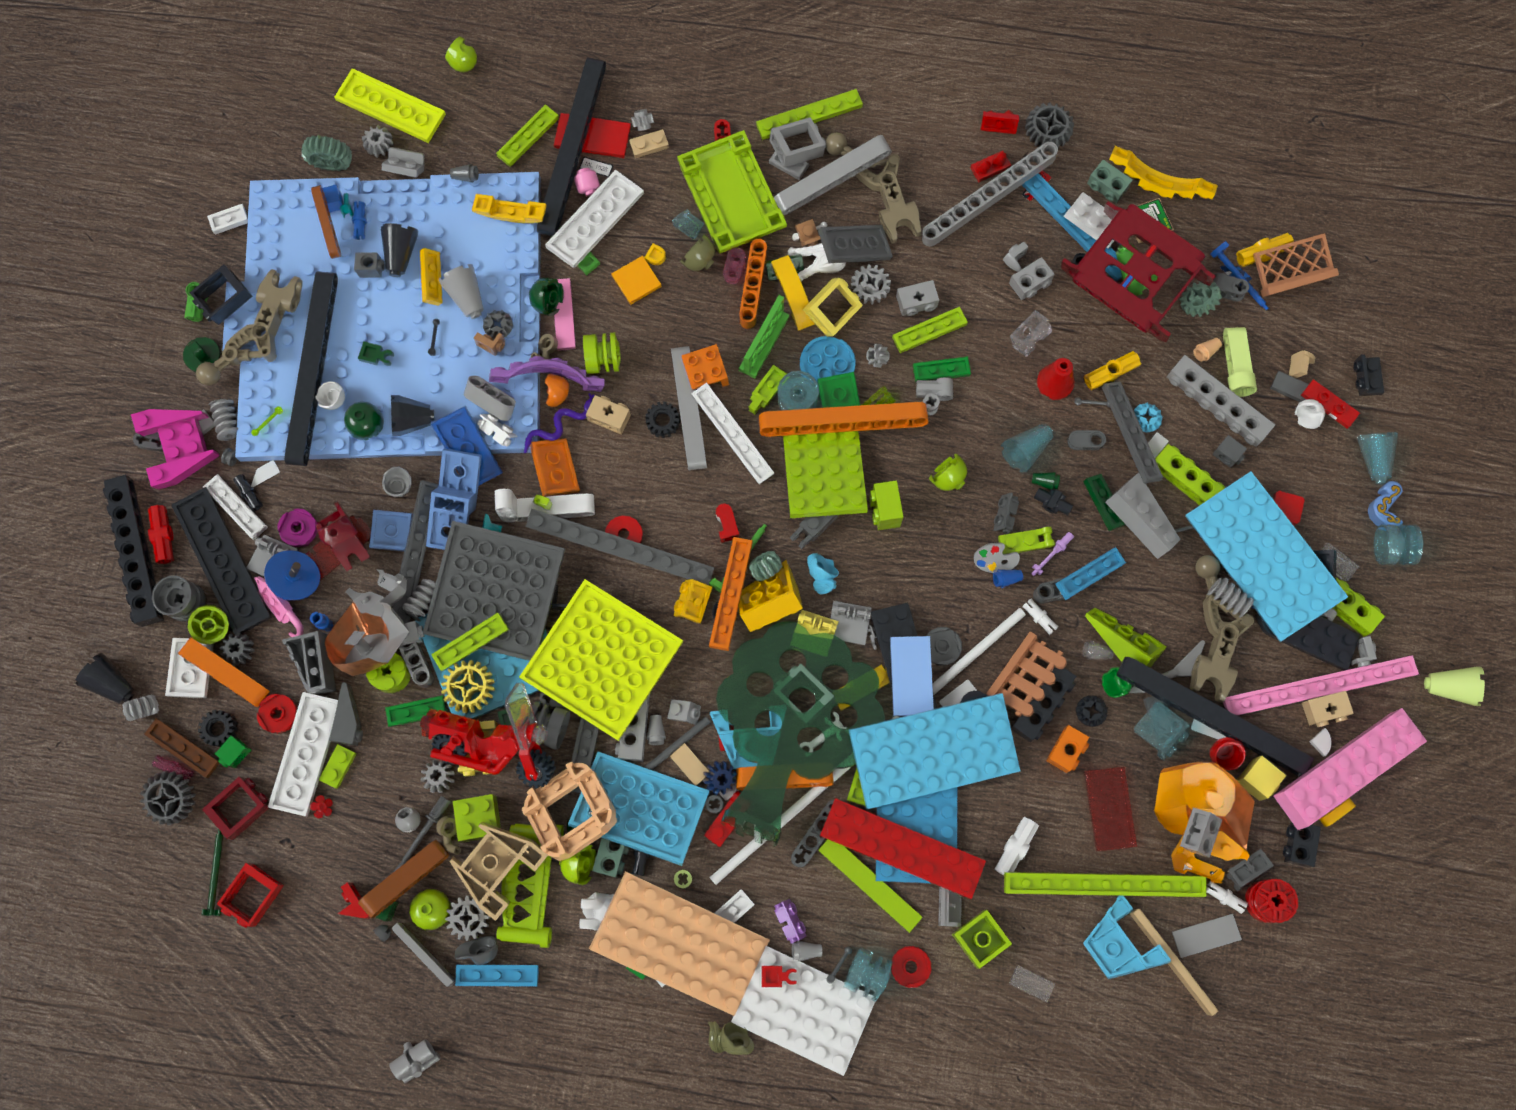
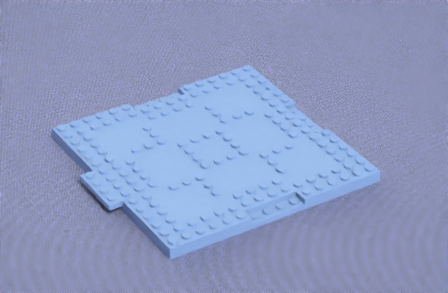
M539 172L479 174L478 180L473 183L451 179L450 175H430V179L360 181L358 177L250 181L245 281L242 284L253 297L224 320L223 350L227 341L246 325L254 324L262 306V303L256 301V293L260 283L271 269L276 270L280 274L278 288L287 286L294 276L299 277L303 283L300 302L296 311L293 313L285 311L274 338L277 355L275 361L268 362L264 358H252L251 361H242L240 363L238 430L235 457L240 462L284 460L314 277L317 271L337 273L338 276L321 385L330 381L339 383L345 392V400L338 409L334 410L317 406L309 459L441 456L444 446L432 425L402 436H392L391 395H400L430 405V410H434V421H431V424L464 406L467 407L476 425L480 419H483L480 414H489L464 396L468 378L470 376H479L489 382L491 368L503 367L505 370H508L510 363L529 361L533 352L540 355V313L535 311L530 304L529 290L534 282L540 279L541 234L537 233L538 223H515L489 218L472 212V206L476 194L494 196L495 200L528 204V201L541 203V178ZM321 185L324 188L337 185L342 193L343 203L344 193L349 194V204L353 213V203L357 201V205H359L358 201L366 204L365 217L367 223L365 224V239L363 240L361 236L360 240L353 238L354 224L350 213H347L345 218H343L340 210L330 213L341 257L331 259L311 187ZM383 224H402L401 227L407 229L408 226H411L418 230V237L407 269L401 277L389 276L386 268L382 271L381 277L360 278L354 270L355 253L377 252L381 259L384 260L381 226ZM427 248L440 252L442 280L445 278L443 274L454 268L463 266L465 269L469 268L467 264L473 265L484 309L481 312V316L475 319L466 317L443 287L441 305L437 306L422 302L421 249ZM226 282L225 302L237 292L229 282ZM494 310H503L510 315L513 321V328L509 335L504 337L505 346L501 352L498 351L496 356L477 346L473 338L477 332L482 335L486 334L483 329V319L487 317V313L490 314ZM437 318L440 320V324L437 327L434 347L436 354L430 356L428 350L431 348L434 328L433 320ZM493 320L495 324L494 327L498 326L502 328L500 323L501 321L497 322ZM250 341L241 347V349L259 351L255 341ZM363 341L382 346V351L391 350L394 353V357L387 356L385 360L391 362V366L384 365L382 361H379L378 365L359 361L358 356ZM527 373L509 379L508 384L489 382L516 401L510 420H498L501 424L510 426L513 429V433L517 435V437L510 438L511 444L508 447L502 446L493 439L495 431L489 436L479 429L492 454L524 453L525 439L528 433L532 430H540V373ZM356 402H370L382 413L384 419L383 429L376 437L368 438L369 440H358L347 431L344 424V415L347 409ZM534 436L532 442L540 441V437Z

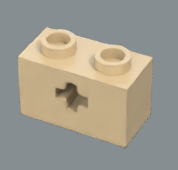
M596 395L586 413L589 422L621 435L631 416L630 410L626 405L622 403L615 404L605 396L598 397Z
M1346 691L1302 703L1309 726L1316 724L1317 728L1329 725L1328 721L1335 719L1336 723L1348 720L1347 716L1354 714Z

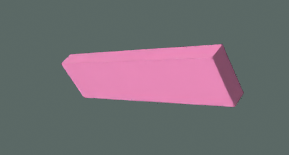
M570 278L557 279L559 280L558 283L563 285L564 290L563 303H558L556 309L560 310L554 315L556 338L558 340L557 350L576 349Z

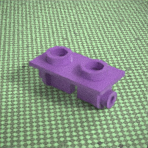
M788 899L775 905L776 910L774 912L779 922L787 921L788 925L782 927L787 941L790 940L792 944L806 937V929L797 916L795 904Z

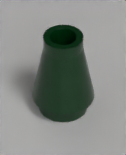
M1056 472L1033 473L1032 484L1049 490H1058L1061 475L1056 474Z

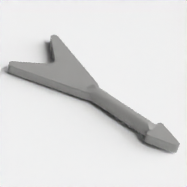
M1200 641L1172 670L1162 675L1169 679L1176 676L1190 677L1195 660L1201 654L1205 641ZM1133 686L1129 693L1145 692Z

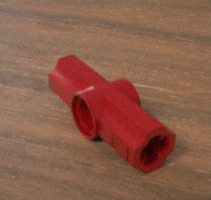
M154 505L148 509L150 521L148 536L153 545L155 562L157 564H168L174 561L171 543L174 540V534L168 522L166 506Z

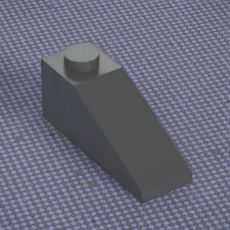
M342 682L329 741L358 746V742H361L363 737L362 726L352 687Z

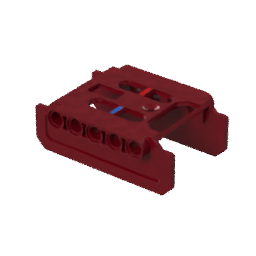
M1108 201L1105 204L1104 213L1112 221L1078 265L1064 258L1061 268L1067 275L1073 278L1072 281L1136 328L1144 333L1149 332L1157 339L1167 342L1171 333L1159 324L1194 278L1210 286L1216 276L1209 272L1201 263L1206 257L1202 251L1134 204H1130L1125 210ZM1132 235L1150 246L1144 254L1129 244V238ZM1112 240L1133 253V256L1126 265H1123L1104 251ZM1157 251L1170 260L1173 265L1168 269H1164L1150 258ZM1109 265H1115L1128 274L1121 284L1107 276L1105 269ZM1175 269H1182L1190 274L1191 278L1164 313L1161 314L1153 308L1152 299ZM1156 275L1158 279L1156 281H1152L1151 276ZM1134 279L1149 290L1147 298L1140 299L1127 290Z

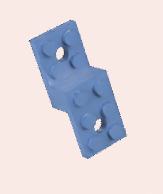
M447 448L442 450L439 486L431 492L426 547L445 550L448 535L444 533L443 528L445 526L450 528L452 521L468 524L469 515L476 510L482 455ZM457 466H461L464 469V475L457 474Z

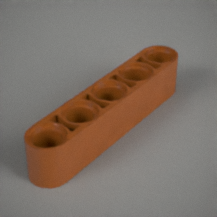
M437 840L432 841L363 896L358 904L371 919L375 918L449 857V853Z

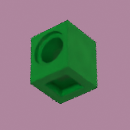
M230 736L215 755L220 758L218 762L224 767L237 768L250 753L251 749L239 738Z

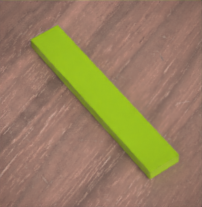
M827 840L818 851L906 931L910 933L923 918L883 881H876V875L844 846Z

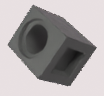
M377 252L355 253L354 270L360 278L382 276L385 263Z
M1228 435L1212 455L1231 468L1235 463L1237 465L1241 463L1245 458L1243 453L1247 448Z

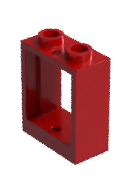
M245 863L217 905L222 908L221 912L229 917L233 915L237 918L236 922L242 927H256L284 885L253 863ZM249 876L271 890L252 918L231 904Z

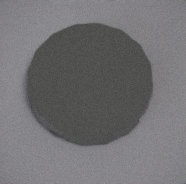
M937 627L926 635L930 636L931 663L938 666H947L954 663L960 656L962 641L959 635L950 628Z

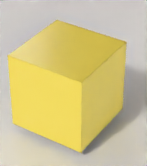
M1260 756L1252 759L1237 778V781L1252 796L1261 801L1268 799L1278 790L1280 783L1286 775L1266 758Z

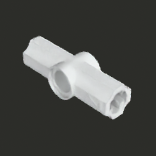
M1023 817L1014 835H1011L1003 849L1004 853L994 870L1003 876L1004 872H1014L1019 861L1026 855L1030 847L1029 843L1039 827L1038 824Z

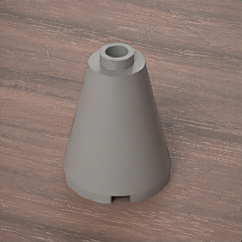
M467 264L469 268L464 269L463 266H459L443 274L445 278L443 280L439 278V282L464 315L475 319L482 315L481 312L484 309L473 265Z

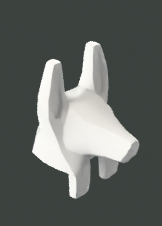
M593 893L588 899H581V908L586 919H580L579 928L598 930L614 894Z

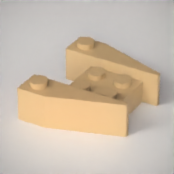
M481 822L478 827L485 831L486 835L463 863L454 856L450 863L478 907L496 921L510 901L495 890V888L519 859L536 871L548 855L532 839Z

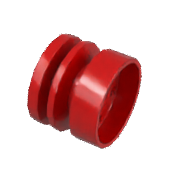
M1281 879L1254 882L1245 894L1248 912L1254 919L1260 922L1282 923L1288 921L1295 915L1298 908V897L1295 890L1289 883ZM1272 898L1277 900V904L1272 901Z

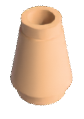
M1214 338L1198 344L1193 351L1194 356L1199 361H1207L1222 347V342L1220 339Z

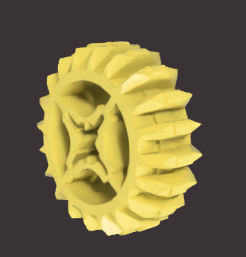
M463 660L461 661V667L455 663L454 671L451 668L448 669V672L451 673L450 676H443L447 680V682L441 683L443 687H447L441 691L442 694L447 695L444 701H450L448 706L451 708L455 706L457 712L462 708V712L465 714L468 712V708L471 713H475V707L482 710L481 703L483 702L485 705H488L489 703L485 699L487 697L493 698L489 691H495L494 687L489 686L495 683L494 679H489L492 673L486 672L488 668L486 666L481 667L480 662L474 665V661L469 660L467 666ZM473 672L480 674L483 685L474 682ZM466 673L463 680L456 681L461 674ZM467 683L474 686L468 691L464 688L465 685H468ZM453 689L462 691L463 702L457 700ZM481 692L476 699L469 701L474 693Z

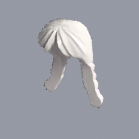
M822 243L797 249L791 247L788 250L789 256L798 254L802 256H816L812 265L799 272L800 281L817 272H839L846 264L828 263Z

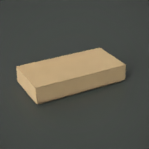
M685 743L670 756L695 786L706 778L703 772H709L708 769Z

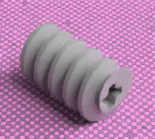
M218 399L209 403L218 440L228 441L236 438L238 427H236L237 421L234 419L237 418V414L233 413L236 410L235 407H232L234 404L233 400Z
M1219 578L1211 586L1207 595L1215 593L1214 600L1221 598L1220 605L1228 603L1226 610L1233 607L1232 614L1235 615L1239 612V618H1241L1250 609L1254 599L1251 597L1247 598V594L1245 592L1241 593L1240 588L1234 589L1235 584H1228L1227 578Z
M429 579L421 581V585L416 587L417 591H413L412 597H409L407 603L402 605L406 614L417 621H420L419 615L422 617L426 616L423 609L429 611L427 604L431 603L436 582Z

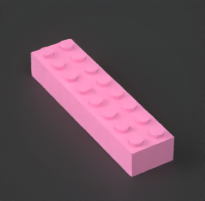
M1403 708L1385 716L1274 795V798L1297 830L1309 827L1426 743L1427 740Z

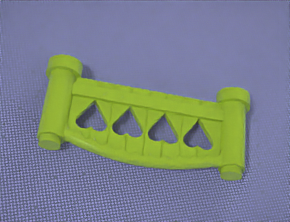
M511 825L510 832L532 839L542 846L532 825ZM556 825L561 836H564V825ZM548 855L538 869L534 871L536 873L534 876L524 881H519L518 875L521 873L519 867L525 864L520 859L503 878L501 894L510 902L502 912L504 924L497 929V939L506 942L537 944L541 948L550 947L552 928L543 926L551 856ZM522 884L534 895L518 902L515 898L518 894L517 886ZM520 905L531 916L520 922H514L513 916L516 914L514 907Z

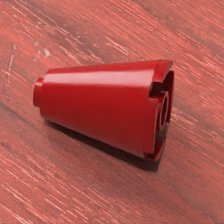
M1059 358L1045 366L1039 372L1037 378V387L1040 393L1052 400H1061L1067 397L1073 390L1075 383L1072 362L1067 358Z

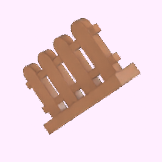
M1029 632L986 695L991 696L1003 693L1005 705L1014 709L1016 716H1032L1034 713V709L1030 705L1032 699L1037 701L1043 700L1045 697V693L1041 689L1043 683L1047 685L1054 684L1056 677L1052 670L1055 667L1064 669L1067 665L1063 652L1059 650L1056 653L1046 647V642L1041 641L1039 643L1037 635ZM1038 657L1049 663L1046 669L1035 663ZM1028 673L1037 678L1038 681L1036 684H1033L1024 679L1025 675ZM1015 689L1027 695L1025 700L1013 694Z

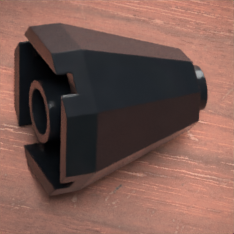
M391 395L392 436H402L431 426V421H434V410H430V405L400 395Z

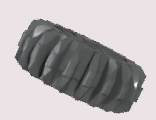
M1051 102L1047 106L1042 103L1040 107L1036 105L1034 110L1030 111L1026 119L1025 130H1027L1026 136H1030V142L1035 141V147L1046 142H1053L1059 148V145L1063 147L1070 140L1074 128L1073 116H1069V111H1064V106L1059 108L1058 103L1052 106Z
M169 771L155 774L154 777H150L147 780L148 783L142 786L145 789L140 793L144 796L140 802L145 803L142 810H148L146 817L153 816L152 822L159 820L160 825L165 823L172 825L181 822L182 819L189 816L188 813L192 812L193 808L191 806L196 802L191 798L195 797L196 794L191 793L194 786H188L190 779L183 780L184 774L177 775L175 771L170 773ZM161 784V788L159 789V795L156 796L157 789ZM180 800V805L175 812L177 801Z

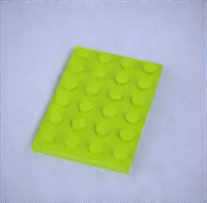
M858 431L783 436L790 518L867 513L868 508Z

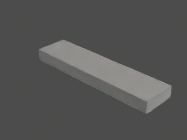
M396 923L392 927L395 934L446 987L452 986L456 982V979L402 923Z

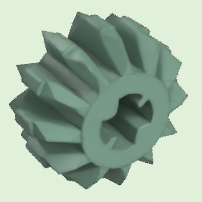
M774 551L762 553L749 564L750 573L756 581L769 579L782 568L781 560Z

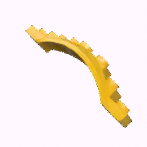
M1117 146L1114 147L1109 159L1116 165L1126 166L1123 173L1129 177L1140 179L1138 186L1146 191L1156 192L1162 197L1172 199L1174 193H1177L1183 198L1192 199L1196 193L1202 198L1213 199L1218 185L1208 182L1203 178H1178L1156 171L1144 164L1132 151Z

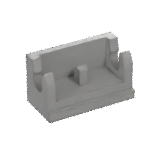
M939 887L938 926L961 927V895Z

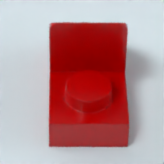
M347 882L341 886L343 890L341 894L344 900L351 904L338 914L371 919L358 904L362 897L354 884Z

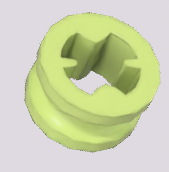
M680 870L675 874L674 882L679 888H686L691 884L692 876L688 871ZM680 873L688 875V883L686 885L678 883V875Z

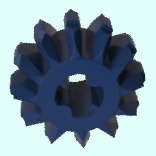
M714 761V767L711 765L707 766L710 771L703 772V775L707 777L703 782L708 784L707 789L709 791L713 790V793L716 795L721 791L724 795L726 794V788L730 791L733 790L730 785L731 783H737L733 779L737 773L732 771L733 766L731 764L727 765L725 761L719 764L718 761ZM721 775H723L722 780L719 779V781H718V780H717V777H718V776L721 777Z

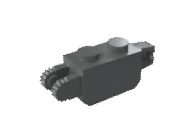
M839 515L806 517L799 524V528L792 534L790 539L794 541L804 533L807 537L798 546L803 549L810 541H815Z

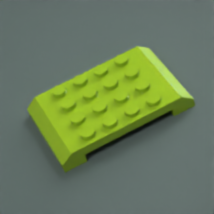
M744 130L677 156L684 178L719 253L787 227L780 208L778 209Z

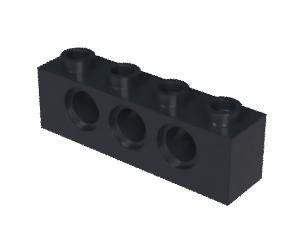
M1055 667L1052 670L1056 677L1055 684L1060 686L1059 693L1054 692L1051 685L1043 683L1041 686L1045 693L1044 699L1050 704L1048 709L1041 706V701L1032 699L1030 702L1034 709L1033 715L1038 717L1039 723L1037 725L1032 724L1030 717L1021 715L1017 718L1011 730L1028 742L1040 738L1044 732L1041 728L1045 723L1049 724L1054 717L1052 712L1056 707L1058 709L1065 701L1063 696L1066 691L1070 693L1076 685L1074 680L1077 676L1067 669Z

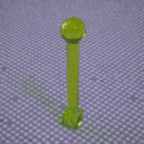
M277 406L275 408V412L270 417H268L257 429H253L251 431V434L253 436H258L259 431L263 427H265L277 414L280 415L283 413V409L280 406Z

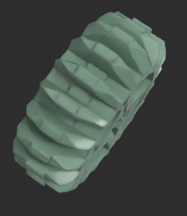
M318 135L317 137H307L302 144L301 152L304 161L308 162L309 165H314L315 168L340 171L346 170L351 164L352 151L346 143L340 142L339 139L335 140L333 137L329 138Z

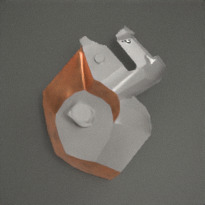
M377 569L380 573L378 585L390 591L386 597L373 592L357 593L351 588L346 591L353 602L325 639L327 655L331 663L341 671L355 676L370 672L387 664L409 633L402 619L392 608L406 593L407 580L399 573L393 576L384 573V570Z

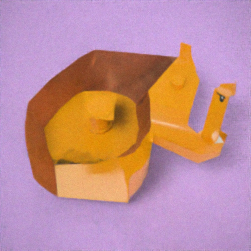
M1192 762L1164 768L1161 771L1154 812L1158 821L1165 829L1171 833L1184 836L1193 808L1211 812L1223 819L1211 855L1227 861L1232 859L1248 860L1250 856L1246 848L1255 801L1250 793L1230 773L1214 762ZM1182 836L1171 854L1174 870L1182 874L1189 871L1209 878L1211 882L1222 884L1221 881L1224 878L1225 872L1216 866L1196 859L1195 853L1181 847Z

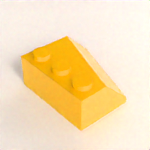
M787 560L782 562V568L774 576L764 581H754L742 589L739 603L740 616L750 632L761 629L767 624L779 621L781 618L803 609L799 589Z

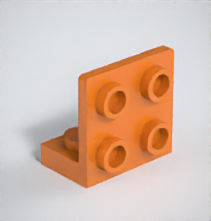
M717 344L682 355L692 390L700 388L706 382L708 385L721 381L722 387L729 385Z

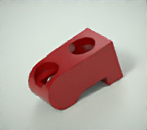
M720 504L716 508V518L721 523L723 531L719 532L721 543L731 541L733 537L740 538L731 506Z

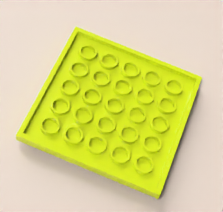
M585 579L519 678L619 741L682 645L683 640Z

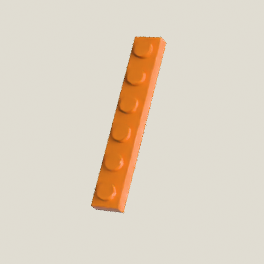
M733 537L709 648L729 651L752 549V540Z

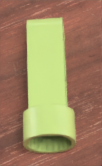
M1225 328L1223 341L1229 374V389L1239 397L1252 395L1257 391L1255 374L1252 370L1246 328Z

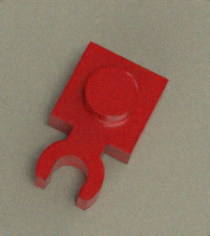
M762 966V987H782V981H786L790 985L797 984V981H791L788 977L791 972L796 973L797 970L791 968L786 972H782V966Z

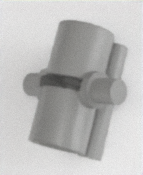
M424 1039L414 1047L411 1042H406L403 1045V1054L389 1063V1066L394 1076L398 1080L402 1079L406 1084L414 1077H420L424 1070L441 1058L437 1052L435 1053L428 1040Z

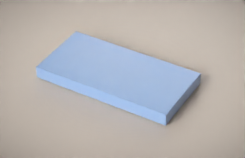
M930 636L890 637L893 716H908L934 709Z

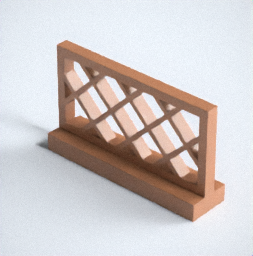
M1325 233L1253 254L1263 290H1260L1262 297L1339 275L1338 269H1334ZM1317 239L1321 241L1322 247L1320 251L1311 247ZM1297 245L1306 248L1302 256L1294 252ZM1280 250L1289 253L1285 261L1276 257ZM1309 250L1317 254L1313 263L1305 258ZM1265 254L1271 258L1268 266L1261 262V255ZM1292 255L1300 260L1296 268L1288 264ZM1320 257L1326 260V268L1316 265ZM1274 260L1282 264L1279 272L1270 268ZM1302 262L1311 266L1307 273L1299 270ZM1285 267L1293 270L1290 278L1281 275ZM1268 271L1276 275L1273 283L1267 284L1265 277Z

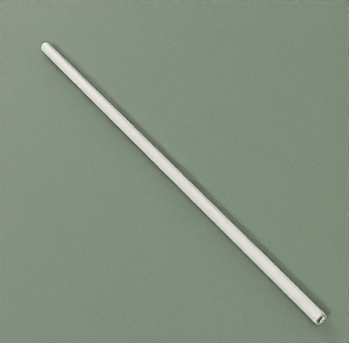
M1021 608L1017 609L933 682L934 695L1026 615ZM854 752L833 769L834 782L856 764ZM829 786L813 787L709 878L717 885Z

